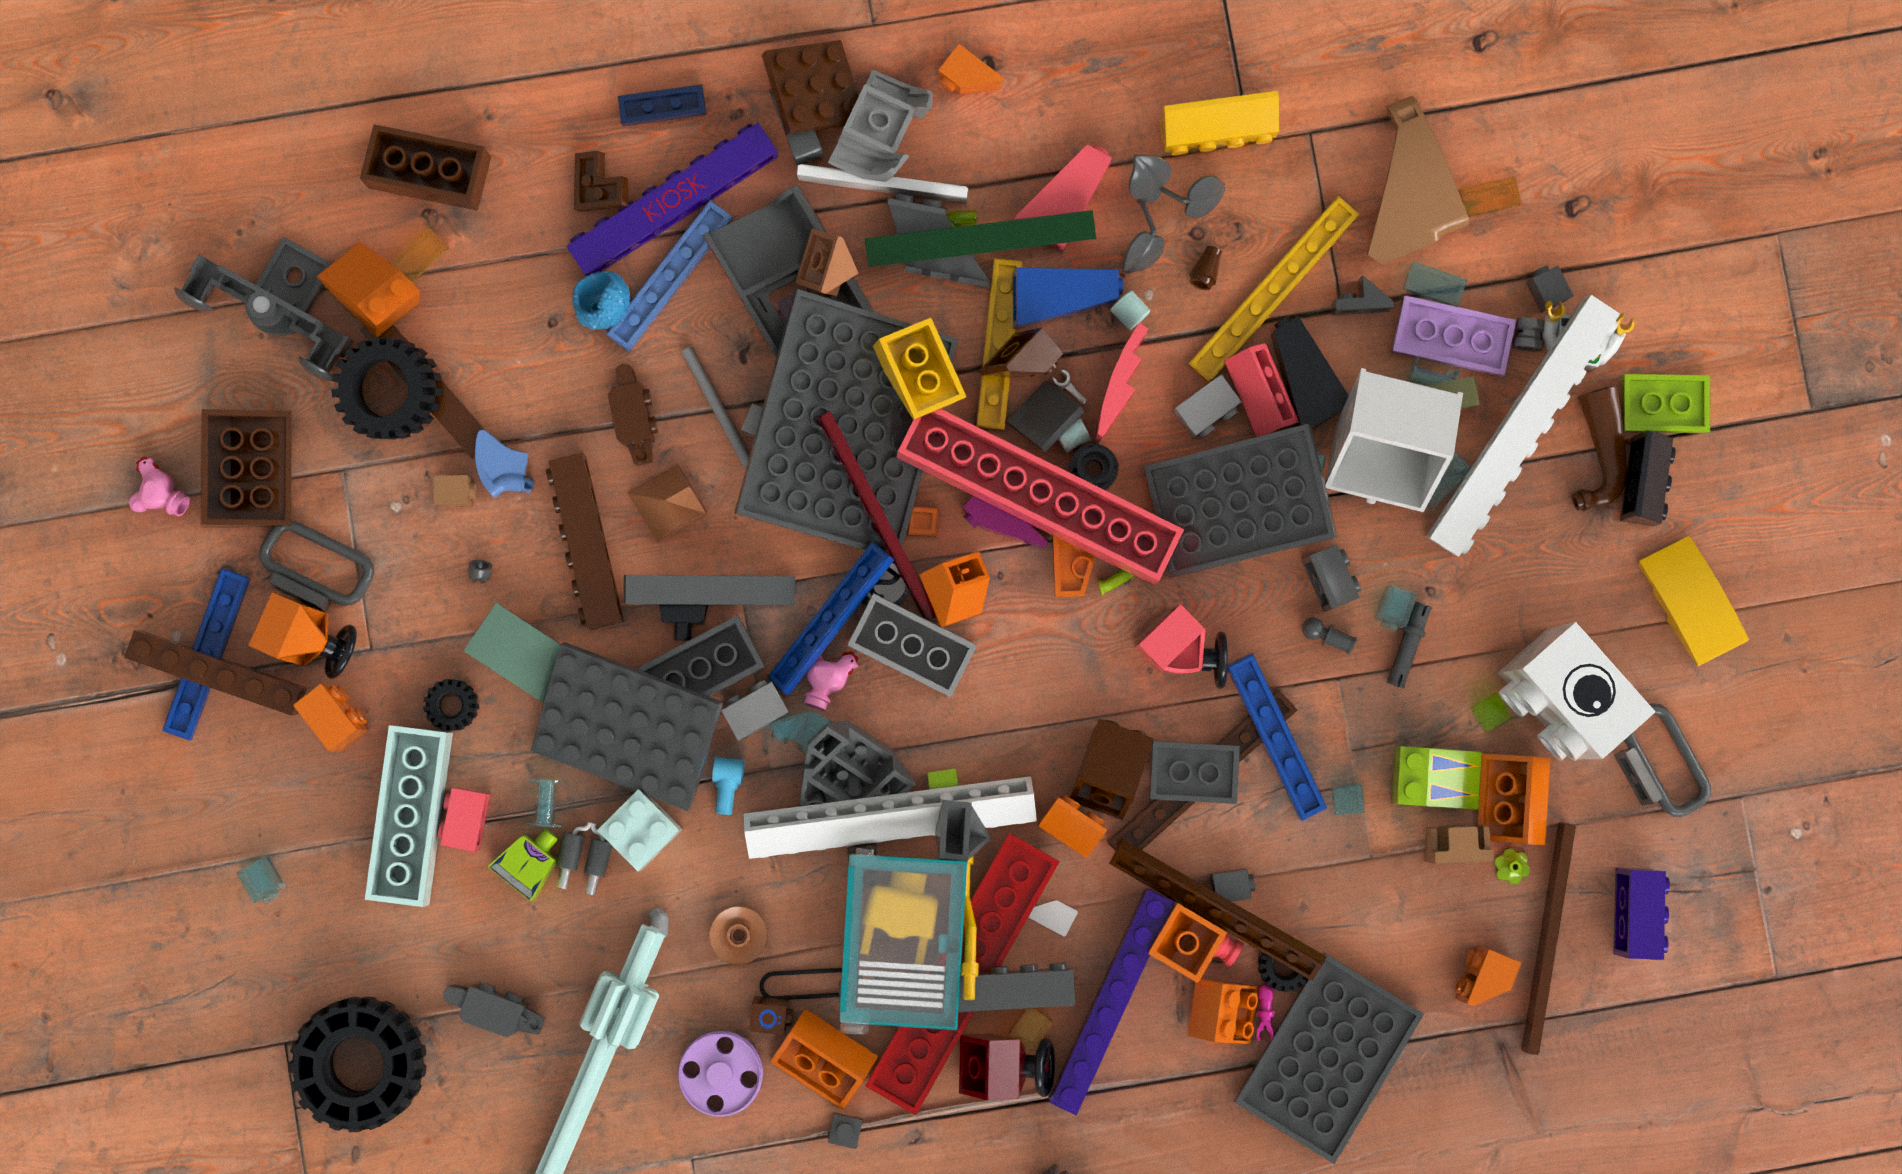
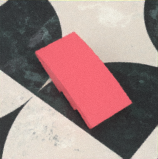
M1138 323L1123 348L1107 384L1099 411L1094 439L1098 444L1135 391L1127 382L1142 360L1134 354L1148 331V328L1141 323Z

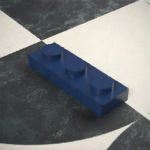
M702 84L618 96L622 126L707 115Z

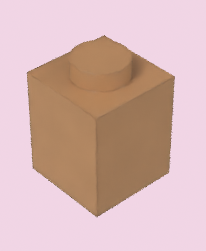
M468 475L433 476L434 505L438 507H473V500L477 499L478 488L477 483L473 482L472 477Z

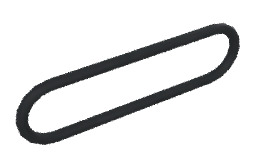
M842 968L770 972L762 977L759 986L760 992L764 997L789 1000L839 997V993L770 996L764 990V982L771 976L842 972Z

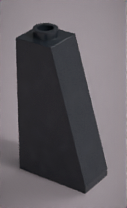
M1287 316L1274 325L1276 330L1270 336L1286 392L1299 420L1296 423V427L1311 424L1312 429L1340 413L1349 395L1299 316L1292 320Z

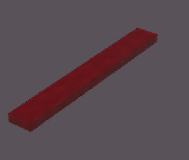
M825 411L817 415V419L889 555L895 559L893 562L920 614L928 620L935 618L936 615L926 591L831 411Z

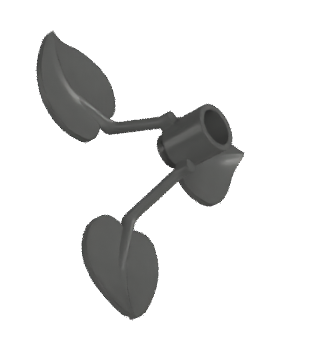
M1134 155L1133 170L1129 180V193L1137 199V203L1141 206L1150 227V233L1140 232L1131 241L1123 261L1124 273H1132L1150 267L1160 258L1164 249V240L1161 236L1156 235L1157 230L1145 204L1146 202H1155L1160 197L1161 192L1175 200L1186 204L1184 212L1188 217L1200 218L1209 214L1219 204L1225 191V184L1216 176L1201 177L1192 184L1188 191V197L1184 198L1163 187L1171 176V166L1166 160L1153 155Z

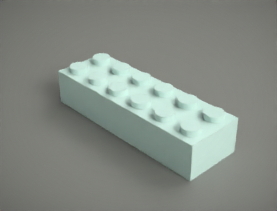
M389 725L365 900L419 907L430 904L439 839L438 830L442 817L453 733Z

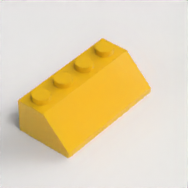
M1278 91L1164 106L1159 119L1164 153L1171 152V155L1178 156L1187 154L1190 149L1199 148L1200 152L1215 150L1216 146L1227 145L1228 148H1238L1244 146V142L1255 141L1256 144L1272 142V139L1276 138L1279 133Z

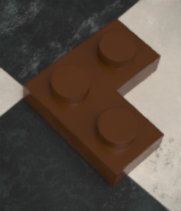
M601 151L575 153L574 210L583 212L628 207V178L623 176L605 178V153Z

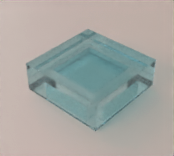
M1362 784L1332 786L1334 815L1364 813Z

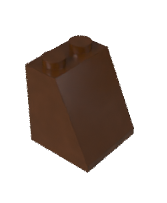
M1099 719L1093 730L1069 798L1082 806L1123 820L1135 798L1153 738L1148 737L1142 731L1123 728L1114 721Z

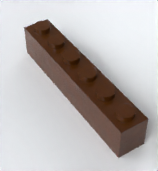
M583 453L550 460V468L546 469V475L549 485H554L556 496L552 497L556 514L561 513L563 524L559 525V531L562 541H567L569 552L565 553L568 568L574 569L576 580H572V588L575 597L580 596L582 608H578L581 624H586L587 629L593 630L623 623L624 618L587 458Z
M143 630L133 631L124 656L128 660L291 716L298 715V711L293 705L304 697L307 687Z

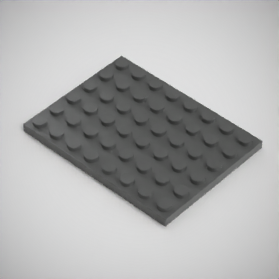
M795 289L734 514L866 550L873 541L888 553L817 419V415L825 411H831L903 547L923 471L896 458L897 452L913 422V418L886 376L873 345L878 339L907 328L912 324ZM938 333L952 363L958 339Z

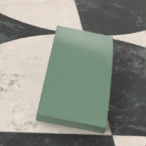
M495 603L464 649V652L544 703L560 643L500 604Z

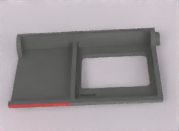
M800 186L789 188L781 193L773 203L714 232L703 234L704 239L775 358L777 357L785 324L771 303L768 294L796 280L811 229L827 233ZM854 277L840 285L837 296L826 294L829 299L875 313Z

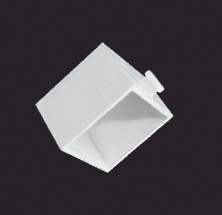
M1361 368L1335 425L1325 479L1326 488L1364 497L1366 502L1370 504L1380 501L1424 512L1454 456L1463 393L1458 392L1455 394L1366 372V369Z

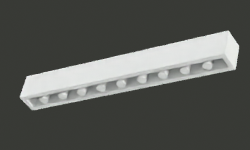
M1592 295L1584 296L1425 537L1458 557L1461 553L1466 554L1474 543L1472 536L1477 529L1482 530L1490 519L1488 512L1493 505L1498 506L1506 494L1504 488L1509 481L1514 482L1522 470L1520 464L1524 458L1531 457L1538 446V443L1535 441L1541 432L1545 434L1554 422V419L1551 417L1557 408L1561 410L1570 398L1569 390L1573 384L1578 385L1587 372L1584 370L1589 360L1594 361L1603 348L1600 344L1605 336L1610 337L1619 324L1616 319L1620 313Z
M1031 776L744 814V833L749 859L935 835L942 800L972 803V807L985 828L1035 822L1037 818Z

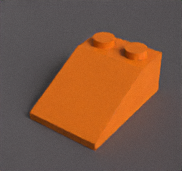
M359 242L317 275V279L375 338L379 337L419 304L420 290L399 269L362 242Z

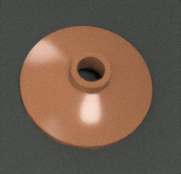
M742 906L731 907L718 914L711 925L709 933L710 944L715 954L723 961L734 965L747 964L755 960L763 952L768 937L767 928L761 916L754 910ZM740 929L744 932L745 937L743 940L735 939L734 932Z

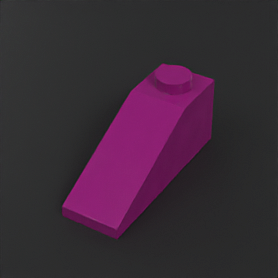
M975 496L963 506V510L966 512L963 517L974 528L979 525L983 530L1042 549L1048 545V542L1029 523Z

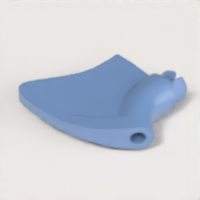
M480 430L476 438L475 461L484 487L495 498L505 491L518 493L524 491L525 493H530L533 489L534 480L525 477L529 453L513 450L502 444L488 431Z

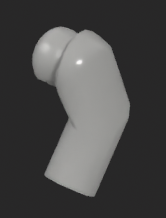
M655 908L649 913L651 926L660 929L661 932L666 934V938L669 932V917L661 908Z

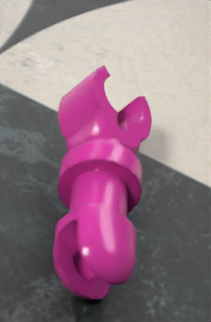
M1263 984L1258 991L1260 1009L1257 1010V1016L1260 1017V1023L1256 1036L1257 1040L1260 1041L1262 1039L1260 1033L1266 1026L1271 1034V1042L1275 1033L1271 1021L1272 1017H1274V1010H1272L1273 988L1268 984Z

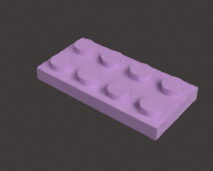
M1404 296L1391 352L1503 377L1506 372L1516 320Z

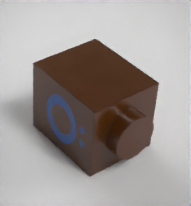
M754 996L749 1031L784 1035L786 1026L791 1027L793 1019V1009H788L789 999Z

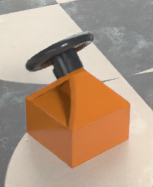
M272 592L248 646L277 659L304 667L318 655L326 658V676L334 679L343 672L352 656L357 639V630L355 626L349 624L344 626L336 637L329 635L327 613L300 601Z

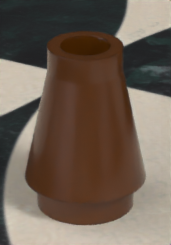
M1206 246L1204 253L1189 273L1191 277L1190 283L1194 287L1201 290H1210L1216 284L1222 254L1220 249L1214 246Z

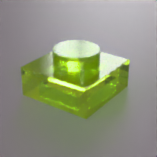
M1493 693L1470 707L1485 732L1512 718L1498 693Z

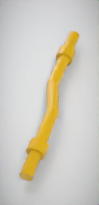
M974 855L967 861L964 910L965 951L964 963H961V976L964 977V1000H975V977H978L979 964L976 963L977 928L970 901V865H973Z

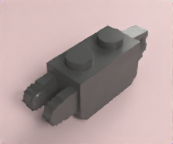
M480 981L478 985L473 984L469 988L454 984V986L447 987L443 992L445 1002L447 1001L451 1005L461 1008L459 1015L463 1022L504 1037L511 1036L518 1031L538 1035L545 1022L546 1017L528 1008L529 1003L522 1001L523 996L509 991L506 992V995L496 992V987L489 983Z

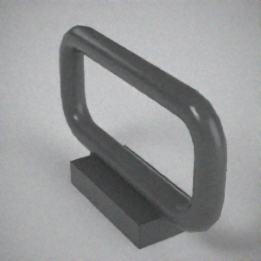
M291 520V526L272 527L259 550V560L262 566L273 573L269 583L274 589L325 613L331 604L329 601L342 606H349L359 602L374 576V565L365 554ZM285 531L294 532L359 564L363 569V573L354 590L347 595L341 594L272 560L271 551L279 536Z
M1652 703L1649 705L1655 710L1653 715H1657L1662 719L1699 786L1698 795L1683 805H1674L1637 741L1634 732L1624 740L1628 749H1624L1614 756L1641 805L1658 802L1667 814L1673 817H1683L1696 811L1708 802L1711 795V785L1672 713L1661 704Z

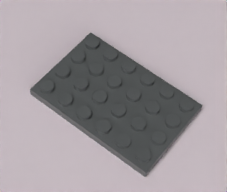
M1311 424L1144 466L1155 515L1184 529L1167 564L1170 578L1337 538Z
M564 642L560 644L531 751L634 791L640 789L647 796L689 811L694 802L723 702Z
M1323 952L1322 954L1327 956L1323 966L1313 981L1307 978V983L1302 986L1275 1031L1274 1038L1271 1042L1269 1041L1234 1102L1335 1164L1424 1014Z

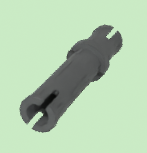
M1414 601V607L1408 624L1404 625L1402 629L1405 633L1386 683L1405 688L1421 637L1424 638L1426 634L1424 628L1432 610L1431 606Z

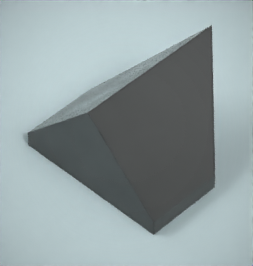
M942 800L935 831L938 859L968 861L992 838L972 807V803Z

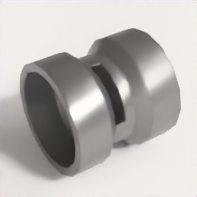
M1518 318L1516 329L1519 333L1514 338L1513 348L1527 352H1540L1543 343L1540 339V334L1544 331L1545 321L1534 318Z

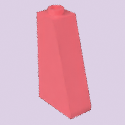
M1087 144L1016 215L1014 220L1085 211L1111 164L1112 157L1108 156L1109 152L1098 145L1091 147ZM1068 243L1052 244L1049 246L1063 253Z

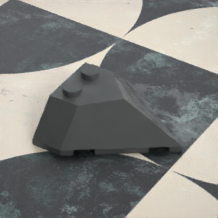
M849 720L827 723L808 741L799 806L907 793L915 785V780L891 748Z

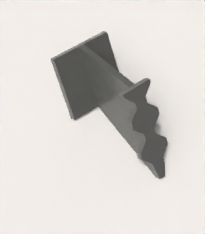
M896 193L895 198H888L887 204L890 206L897 234L953 227L945 215L947 208L941 207V201L924 199L922 204L913 202L914 196ZM972 254L906 262L905 272L984 287L990 286V280Z

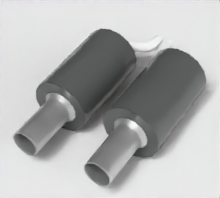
M588 822L584 827L575 828L573 833H563L556 866L561 867L557 887L567 889L571 870H577L585 836L579 835L577 832L586 831L591 827L592 831L600 836V839L592 838L584 869V873L589 874L585 894L595 895L599 877H605L612 845L605 841V838L597 831L596 824Z

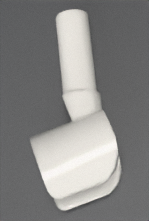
M1060 370L1067 380L1064 383H1059L1053 377L1054 385L1060 390L1066 389L1083 405L1087 399L1071 383L1069 373L1066 370Z

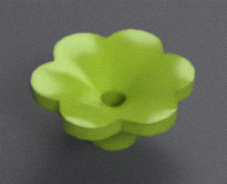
M1512 848L1505 849L1503 854L1497 856L1494 860V865L1497 868V878L1502 881L1507 880L1513 885L1519 884L1522 877H1526L1530 873V867L1527 865V855L1523 852H1516Z

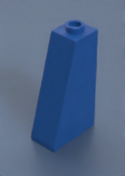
M1016 268L1013 271V329H1021L1114 303L1119 298V295L1123 293V278H1119V270Z

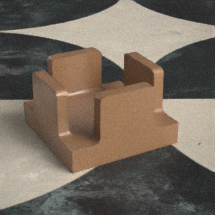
M1465 825L1439 826L1438 828L1426 827L1427 850H1424L1425 862L1439 864L1494 861V849L1490 848L1489 825H1478L1477 827H1467Z

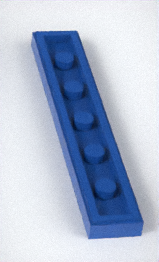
M871 542L767 676L783 693L790 695L895 560L877 543Z
M221 568L193 648L222 658L248 588L250 577ZM181 678L162 731L192 740L211 688Z
M1253 653L1228 664L1227 670L1299 819L1303 821L1327 809Z

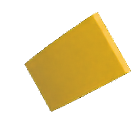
M1690 535L1639 561V568L1653 587V595L1667 614V622L1697 667L1749 640L1724 590Z

